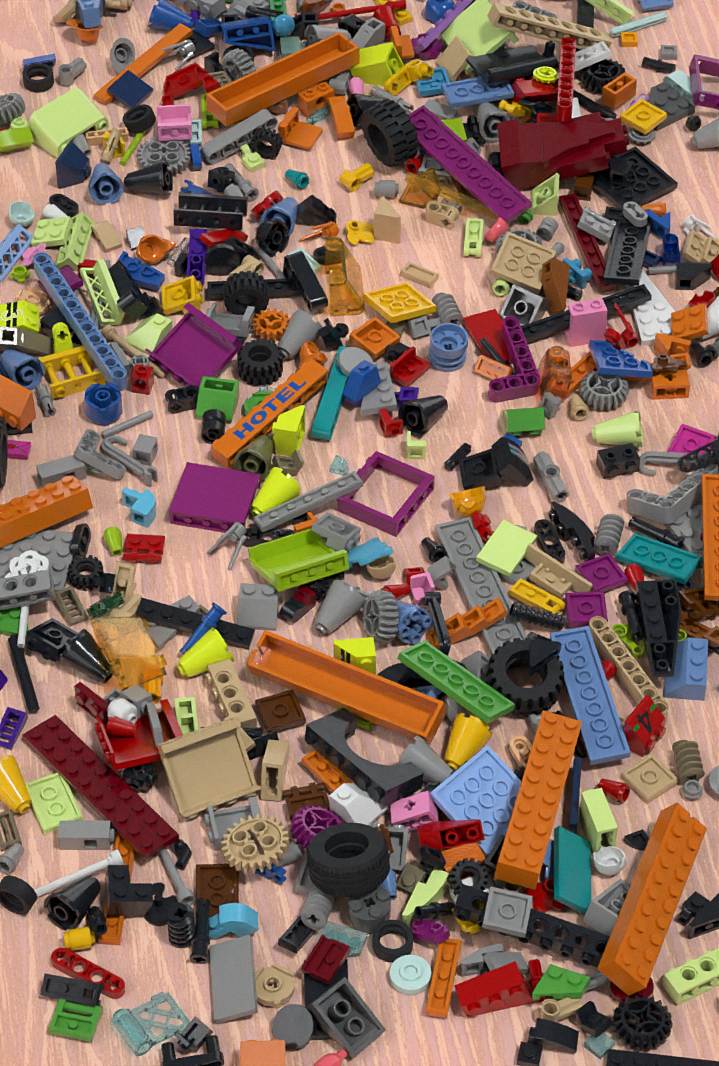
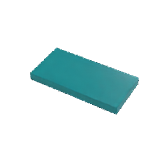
M636 533L632 535L616 554L617 561L628 565L638 564L642 570L670 580L676 579V582L684 585L703 562L702 556Z
M558 826L554 829V899L585 915L591 903V842Z

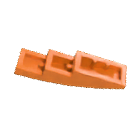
M497 597L482 608L477 605L463 615L456 613L447 619L445 623L451 644L472 636L507 616L508 613L502 601ZM432 629L426 635L430 644L435 648H439L435 630Z

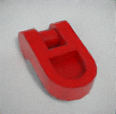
M607 328L604 333L605 341L612 343L613 348L619 351L621 349L625 350L626 344L622 335L614 329Z

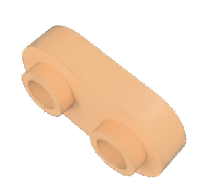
M515 736L510 740L509 750L517 765L526 768L532 745L526 737Z

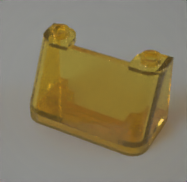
M336 236L325 237L326 274H329V272L333 273L329 277L330 316L360 315L365 310V301L362 299L364 292L360 264L341 238Z
M139 616L96 617L90 620L100 649L104 651L111 665L121 692L134 685L139 686L167 674L164 667L167 665L166 659L163 654L159 655L147 632L149 628L145 619L141 620Z

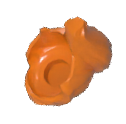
M149 234L140 239L136 247V253L141 260L156 264L165 255L171 253L176 243L154 234Z
M307 341L301 345L299 353L301 362L299 367L311 359H314L320 365H324L327 362L328 358L319 351L314 342Z

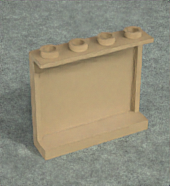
M232 717L157 744L180 816L190 819L198 816L200 811L206 810L208 812L207 806L212 805V810H215L219 804L224 802L225 805L234 803L238 797L243 795L245 798L253 796L257 790L261 789V786L256 783L239 730L241 726L239 718Z

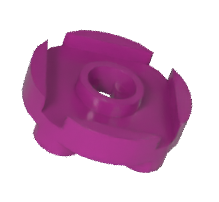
M425 33L418 34L417 38L414 39L413 37L411 39L413 49L417 46L416 42L422 36L424 38L427 36ZM435 38L420 53L417 54L414 51V58L437 59L442 51V40Z

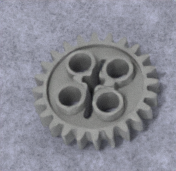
M157 136L155 140L150 138V142L145 140V144H140V148L137 149V163L140 165V169L160 162H168L170 167H167L168 171L178 174V170L183 172L184 168H188V164L191 163L190 159H192L191 148L188 147V143L184 144V140L159 141Z

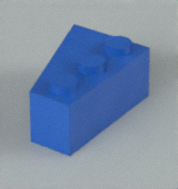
M269 16L220 23L222 38L225 44L275 51L272 24Z

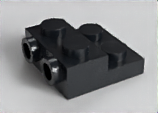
M492 448L459 459L464 490L485 486V490L502 485V479L506 478V476L498 471Z
M51 618L27 631L25 645L30 651L42 654L44 659L57 662L60 660V654L65 650L63 647L64 643L69 638H76L78 633Z

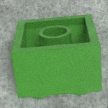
M544 407L502 410L506 432H511L512 436L522 435V431H529L530 434H540V430H545Z

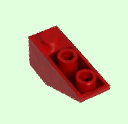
M480 819L437 821L417 826L421 847L425 844L441 850L485 840Z

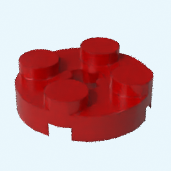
M274 191L264 198L261 203H258L251 210V213L258 220L266 209L273 206L274 203L276 204L281 201L283 197L278 191Z

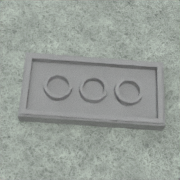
M250 934L209 946L214 1021L219 1024L258 1013L253 939Z

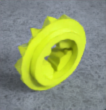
M539 67L533 71V78L537 82L541 81L542 84L555 83L559 80V72L551 67Z

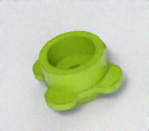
M19 265L13 268L10 278L16 279L18 282H24L31 273L26 267Z

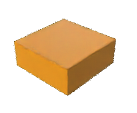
M621 32V47H638L637 32Z

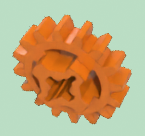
M267 308V312L261 310L260 314H255V318L252 319L253 331H255L256 336L260 335V339L266 337L267 340L273 338L276 341L277 337L282 338L291 318H288L287 313L283 314V310L277 312L276 308L273 311Z

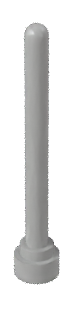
M165 848L159 854L178 891L177 900L191 906L196 898L192 890L185 887Z

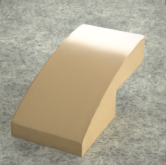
M108 220L91 225L97 240L101 242L105 252L122 247L120 238Z

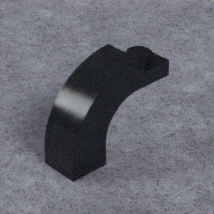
M404 663L391 665L378 673V676L408 688L433 685L411 668L405 666ZM442 692L438 695V700L441 701L442 697L447 694Z

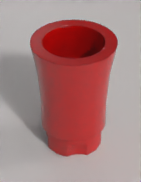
M390 6L378 8L374 12L373 17L385 23V37L388 41H391L390 26H397L399 35H401L394 10Z

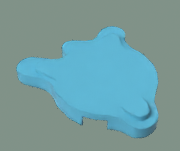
M378 537L368 540L366 543L352 548L350 552H347L349 568H353L352 563L358 562L360 566H364L378 558L389 556L393 553V549L391 546H387L386 542H380Z

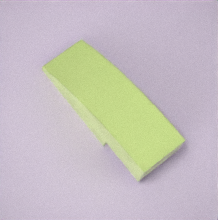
M195 697L174 699L176 719L183 735L198 730Z
M434 868L426 884L417 882L402 914V922L410 926L417 920L414 916L416 906H425L431 902L440 901L449 887L448 879L450 873Z

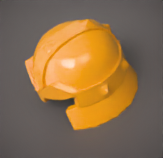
M485 486L449 494L455 511H458L459 514L465 517H471V514L476 510L481 513L485 507V499L487 498L485 496Z

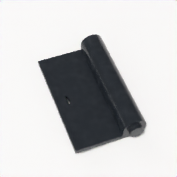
M532 45L466 58V62L488 86L511 82L520 78L533 77V71L539 67H551L556 71L559 68V63L555 56L543 58Z

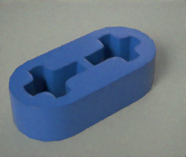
M190 143L193 170L202 169L199 143Z

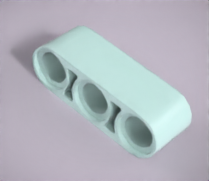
M676 70L663 78V82L694 106L690 77L681 70Z

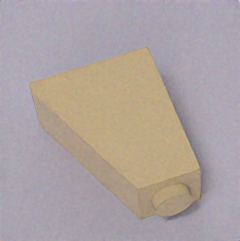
M268 740L262 761L261 800L282 801L288 764L289 741Z

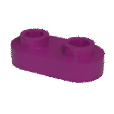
M417 919L410 925L413 939L442 943L450 937L448 925L445 923Z

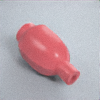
M343 1049L336 1054L328 1053L317 1060L314 1066H341L342 1060L347 1057V1053Z

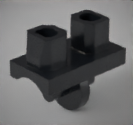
M327 318L324 320L326 326L319 329L318 332L328 351H331L336 347L339 349V346H343L340 338L346 337L349 333V328L344 323H338L333 327Z

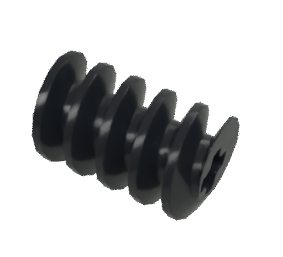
M176 902L167 910L169 942L176 948H185L191 945V938L195 935L194 910L187 903Z

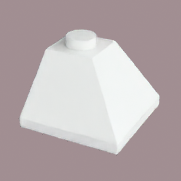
M343 783L329 795L330 811H334V814L340 816V819L346 823L371 825L389 809L388 805L383 807L356 783Z

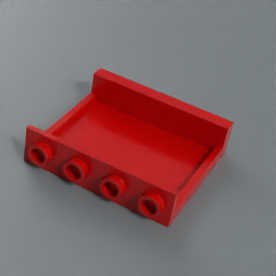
M168 699L160 700L161 712H157L162 729L163 741L165 742L182 736L183 733ZM96 715L97 723H94L95 732L98 735L100 745H102L107 764H111L114 771L161 760L158 747L155 745L148 715L138 718L135 722L137 724L135 736H110V733H106L107 724L103 725L100 715Z

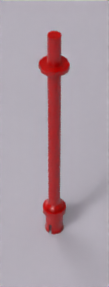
M387 0L385 4L318 14V21L345 17L350 14L371 13L382 6H390L393 10L407 9L406 0Z

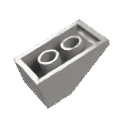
M619 879L591 901L582 921L593 930L611 936L631 885Z

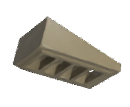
M72 586L54 592V601L70 626L88 620L89 617ZM77 608V611L69 613L70 610ZM77 614L81 615L80 617L72 619V616H75Z

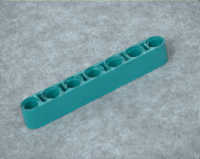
M339 346L312 426V438L328 441L332 438L344 402L343 392L349 378L340 370L341 367L337 364L338 356L343 349L347 348L346 346Z

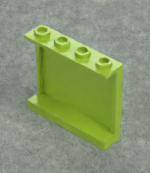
M311 529L248 548L250 566L278 592L349 570L347 551L344 549L339 551L333 550Z

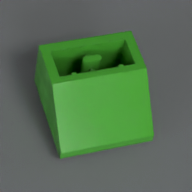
M203 376L199 387L196 417L202 418V415L207 410L217 409L226 415V422H232L240 397L239 381Z

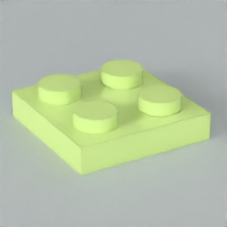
M70 216L38 220L31 241L32 247L36 248L40 243H45L46 247L65 245L72 224Z

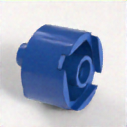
M106 382L105 385L96 383L85 391L86 416L91 421L101 426H108L122 415V398L120 389L116 385Z

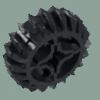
M612 59L601 60L583 68V84L590 91L602 93L603 87L623 74L625 68L622 67V64H618V61H612Z
M635 994L633 999L627 996L625 1002L620 1001L618 1007L614 1010L612 1022L617 1039H622L623 1046L629 1043L631 1050L636 1046L641 1052L644 1047L650 1051L652 1046L658 1049L660 1043L664 1044L666 1042V1039L671 1034L673 1023L671 1013L668 1012L667 1006H662L661 1000L655 1002L654 996L648 999L645 994L642 995V998Z

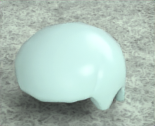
M15 201L10 204L8 216L14 225L20 224L22 227L33 223L35 211L31 210L29 203Z

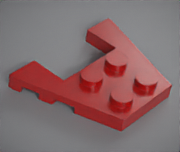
M195 62L166 76L165 94L161 100L163 102L162 106L175 105L174 98L181 97L191 90L200 88L202 85H204L207 93L221 86L217 80L210 74H207Z

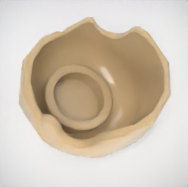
M389 555L366 564V568L373 578L387 579L394 573L396 561L394 557Z

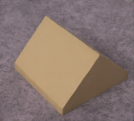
M383 196L380 198L374 212V239L398 244L400 243L401 216Z

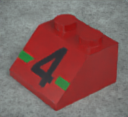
M645 695L625 720L624 734L630 751L641 757H644L648 751L651 752L658 738L661 739L666 732L664 727L666 718L648 695Z

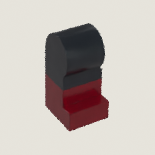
M302 584L297 588V593L283 604L280 615L296 623L316 606V592Z

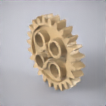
M257 814L252 819L251 815H248V820L245 821L243 818H240V824L234 822V829L227 828L228 834H223L224 841H221L225 861L229 862L230 867L235 866L236 871L243 868V872L246 873L251 869L252 874H254L256 869H259L262 873L264 867L272 869L271 864L278 865V858L285 859L284 853L289 852L290 836L286 825H282L281 820L276 821L275 816L268 819L267 814L263 818H260L259 814ZM248 832H251V834H252L253 837H254L255 842H254L253 840H251V836H250V834H249ZM257 846L260 847L263 855L259 853Z

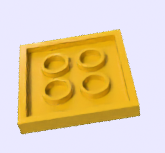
M408 282L364 292L362 298L390 323H397L402 320L434 313L437 307Z

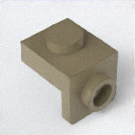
M295 450L291 457L274 455L272 463L274 467L283 469L281 473L297 476L303 467L304 460L300 451Z
M416 861L413 865L407 862L396 886L413 893L417 882L423 883L425 876L428 877L430 873L423 871L424 865Z

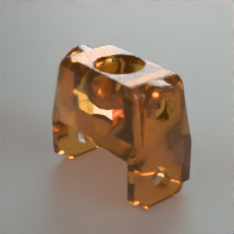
M554 346L546 351L538 366V373L540 375L539 395L542 400L544 393L551 392L555 397L559 396L564 403L572 379L570 354L563 347Z

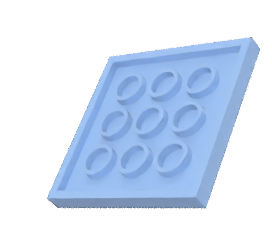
M486 745L430 793V796L451 821L481 820L485 840L478 841L477 843L486 858L500 835L506 836L522 781Z

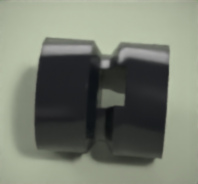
M210 409L202 415L201 438L206 443L212 444L216 439L219 440L225 434L226 415L221 410Z

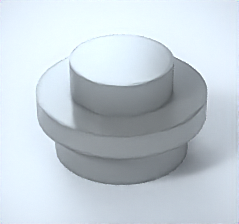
M689 780L683 785L682 794L687 799L696 800L702 796L703 788L698 781Z

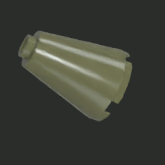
M260 435L239 451L233 461V466L235 465L236 470L260 474V481H263L270 471L274 446L272 439L266 435Z

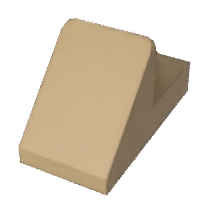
M120 561L116 562L113 593L110 594L109 600L125 603L130 598L137 586V583H134L137 565Z

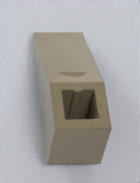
M0 326V351L13 349L22 353L51 355V337L20 328Z

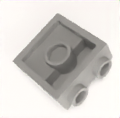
M328 512L314 522L311 531L316 532L318 536L328 538L326 545L335 551L344 549L350 552L353 545L357 546L361 539V535H359L360 527Z
M372 823V824L369 825V826L375 828V827L380 826V825H382V824H381V823ZM393 825L392 827H386L389 830L394 853L389 855L390 868L393 871L402 872L406 863L409 829H405V826Z

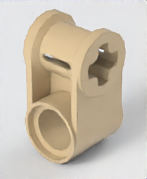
M435 200L429 201L426 205V221L446 229L452 228L454 221L460 215L457 208Z

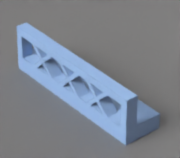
M20 224L12 228L0 243V282L32 241L33 236ZM20 233L27 239L26 242H20ZM11 245H17L18 253H12ZM3 256L9 257V264L4 263Z

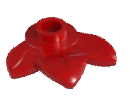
M548 878L544 883L537 882L535 890L526 888L524 894L533 896V908L543 913L548 912L552 907L555 910L561 911L565 904L554 899V890H550L551 888L554 889V878Z

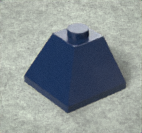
M73 142L67 144L55 162L59 189L84 183L92 172L89 158Z

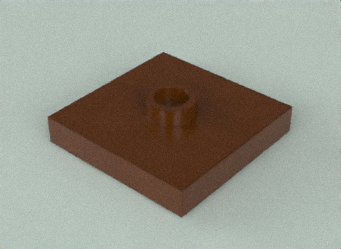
M293 689L255 700L256 708L267 732H278L306 724V717Z

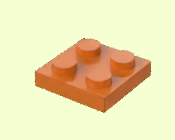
M705 303L672 312V336L690 340L708 335V316Z

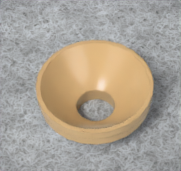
M71 0L52 18L56 22L66 23V21L78 13L77 2Z

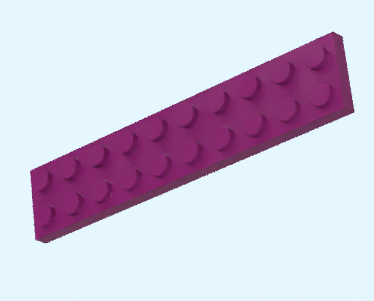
M424 105L409 114L410 120L418 134V146L497 218L501 217L508 224L532 207V202Z

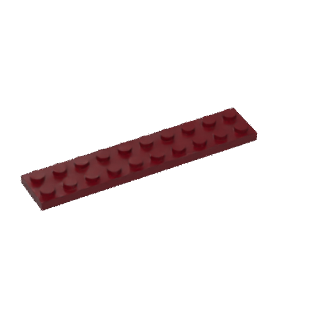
M56 715L22 734L23 740L56 773H59L68 785L104 821H110L111 827L145 861L179 840V834Z

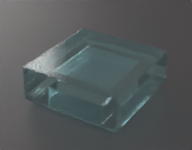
M605 1033L598 1037L591 1035L584 1042L583 1047L601 1060L607 1054L608 1049H612L615 1046V1041Z

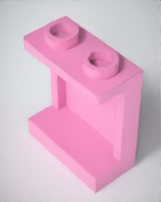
M190 104L157 106L159 141L192 139Z
M603 299L569 303L570 326L565 331L569 346L587 345L590 340L605 341L607 308Z

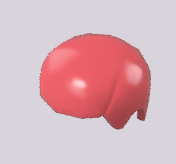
M499 217L484 237L489 242L496 243L501 234L504 235L505 231L508 232L507 222Z

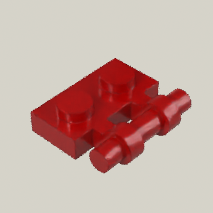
M127 534L123 560H129L131 563L147 561L148 564L162 562L165 536Z

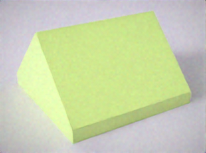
M558 173L532 189V207L530 209L532 214L557 216Z

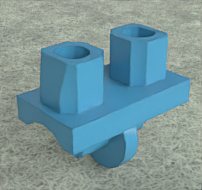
M567 257L563 259L564 263L570 265L568 283H575L580 289L586 288V282L592 279V271L589 268L581 270L582 264L577 258L572 261Z

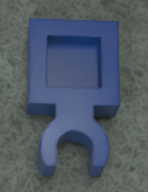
M274 863L271 864L272 869L264 867L262 873L259 869H256L255 873L268 880L273 878L279 884H283L287 879L284 876L286 870L282 867L274 866Z

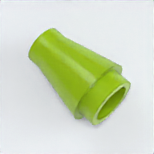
M108 527L104 530L103 538L112 555L119 556L123 553L122 532L118 527Z

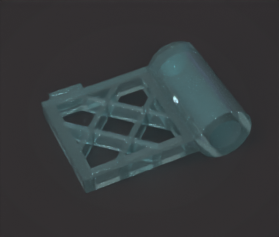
M160 992L152 996L151 1001L132 1010L119 1009L113 1014L112 1024L136 1056L146 1054L154 1045L174 1036L176 1031L179 1033L183 1032L190 1023L169 992L166 994ZM166 1001L171 1006L170 1011L158 1009V1005ZM142 1012L153 1013L151 1020L141 1018L139 1014ZM155 1015L167 1016V1022L154 1021ZM171 1018L180 1019L183 1024L176 1026L169 1023ZM152 1026L162 1028L164 1032L155 1037L151 1031Z

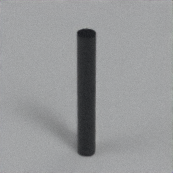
M485 337L482 338L480 343L491 357L507 365Z

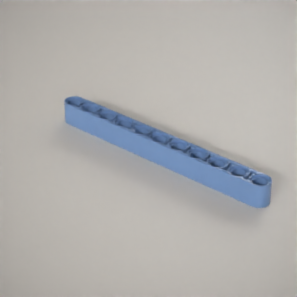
M44 252L36 253L33 257L35 274L107 382L116 385L120 391L125 390L128 385L126 369L49 255Z

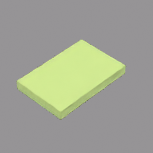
M503 520L476 556V562L510 577L525 557L527 546L530 543L534 544L537 540V535Z
M59 773L25 783L32 799V809L44 835L59 830L60 821H84L68 783Z

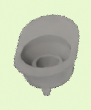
M126 38L117 39L110 50V59L114 70L118 74L135 61V47Z

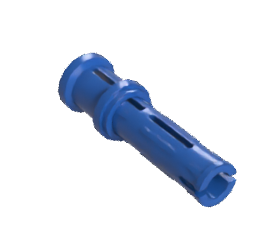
M213 602L209 612L201 617V624L179 651L184 654L212 627L216 628L217 622L227 612Z

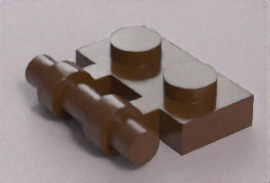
M704 587L678 591L681 605L687 610H694L691 612L693 619L702 620L708 616L711 618L719 616V607L716 605L717 601L704 600Z
M314 782L309 783L308 786L298 788L293 786L288 790H283L284 799L288 798L286 799V807L290 820H292L298 809H301L303 806L308 807L310 804L314 807L319 804L321 808L327 807V810L330 811V803L324 783L315 784Z

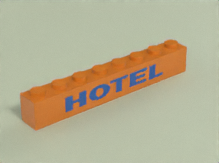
M314 359L302 364L295 374L292 373L283 384L276 387L272 394L267 395L258 406H254L250 410L249 414L240 418L234 427L229 428L219 440L216 439L212 443L211 457L226 469H229L233 465L234 457L239 451L258 436L267 435L272 431L273 423L277 422L280 414L302 405L327 383L328 370Z

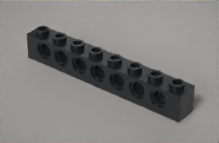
M462 884L452 916L457 917L461 921L477 924L482 928L489 893ZM532 908L530 909L525 938L498 932L503 936L516 938L522 943H530L542 950L552 951L564 958H572L584 965H591L597 968L602 958V954H599L597 951L604 953L610 938L608 935Z

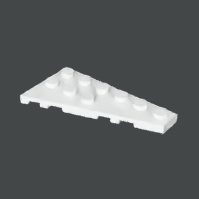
M642 270L639 285L644 284L652 295V300L633 306L631 309L641 346L654 345L656 332L672 336L671 313L675 311ZM625 285V286H626V290H627V289H630V288H633V287H636V285H634V286Z

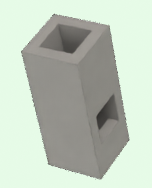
M75 455L36 465L37 477L42 488L46 484L60 481L65 476L73 475L80 481L86 479L88 465Z
M60 821L58 833L60 850H110L111 842H115V829H111L110 821Z

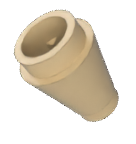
M579 395L572 396L570 398L571 415L577 420H584L588 416L589 408Z

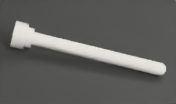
M116 849L110 852L106 859L34 889L37 897H40L105 869L107 865H124L119 850Z

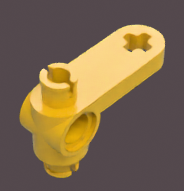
M420 59L412 60L406 65L404 64L400 70L386 80L384 90L392 95H397L410 83L431 77L434 74V69L427 63H422Z

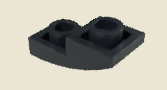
M537 1018L533 1042L554 1045V1050L576 1053L579 1031L554 1021Z

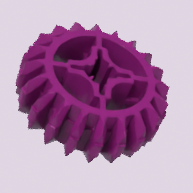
M310 804L308 807L303 806L295 813L291 820L290 832L292 833V838L296 839V844H301L302 849H307L311 840L320 831L345 822L340 821V816H335L334 811H328L327 807L323 809L319 804L316 807Z

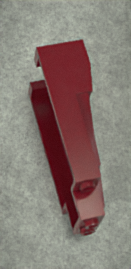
M600 112L575 117L568 122L518 124L516 118L497 123L501 168L505 179L518 190L538 186L556 173L559 174V180L608 169V161H611V156L627 153V145H630L628 135H625L628 134L627 126L622 123L621 118L605 121V118H601Z

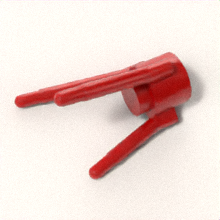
M615 303L614 307L626 327L621 335L626 346L629 348L633 347L639 342V338L630 323L626 321L617 303Z

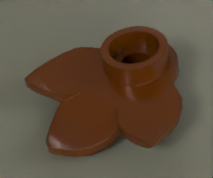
M666 354L656 356L653 361L654 363L651 365V369L656 373L664 369L677 373L679 367H687L685 361L670 358Z

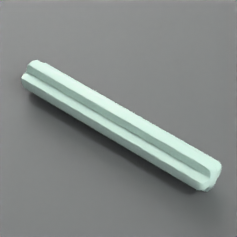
M663 11L610 29V35L617 37L621 35V32H632L666 21L668 15Z

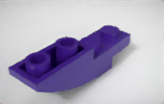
M190 229L187 277L194 275L196 280L204 285L207 245L200 241L199 238L200 234L208 232L207 229Z

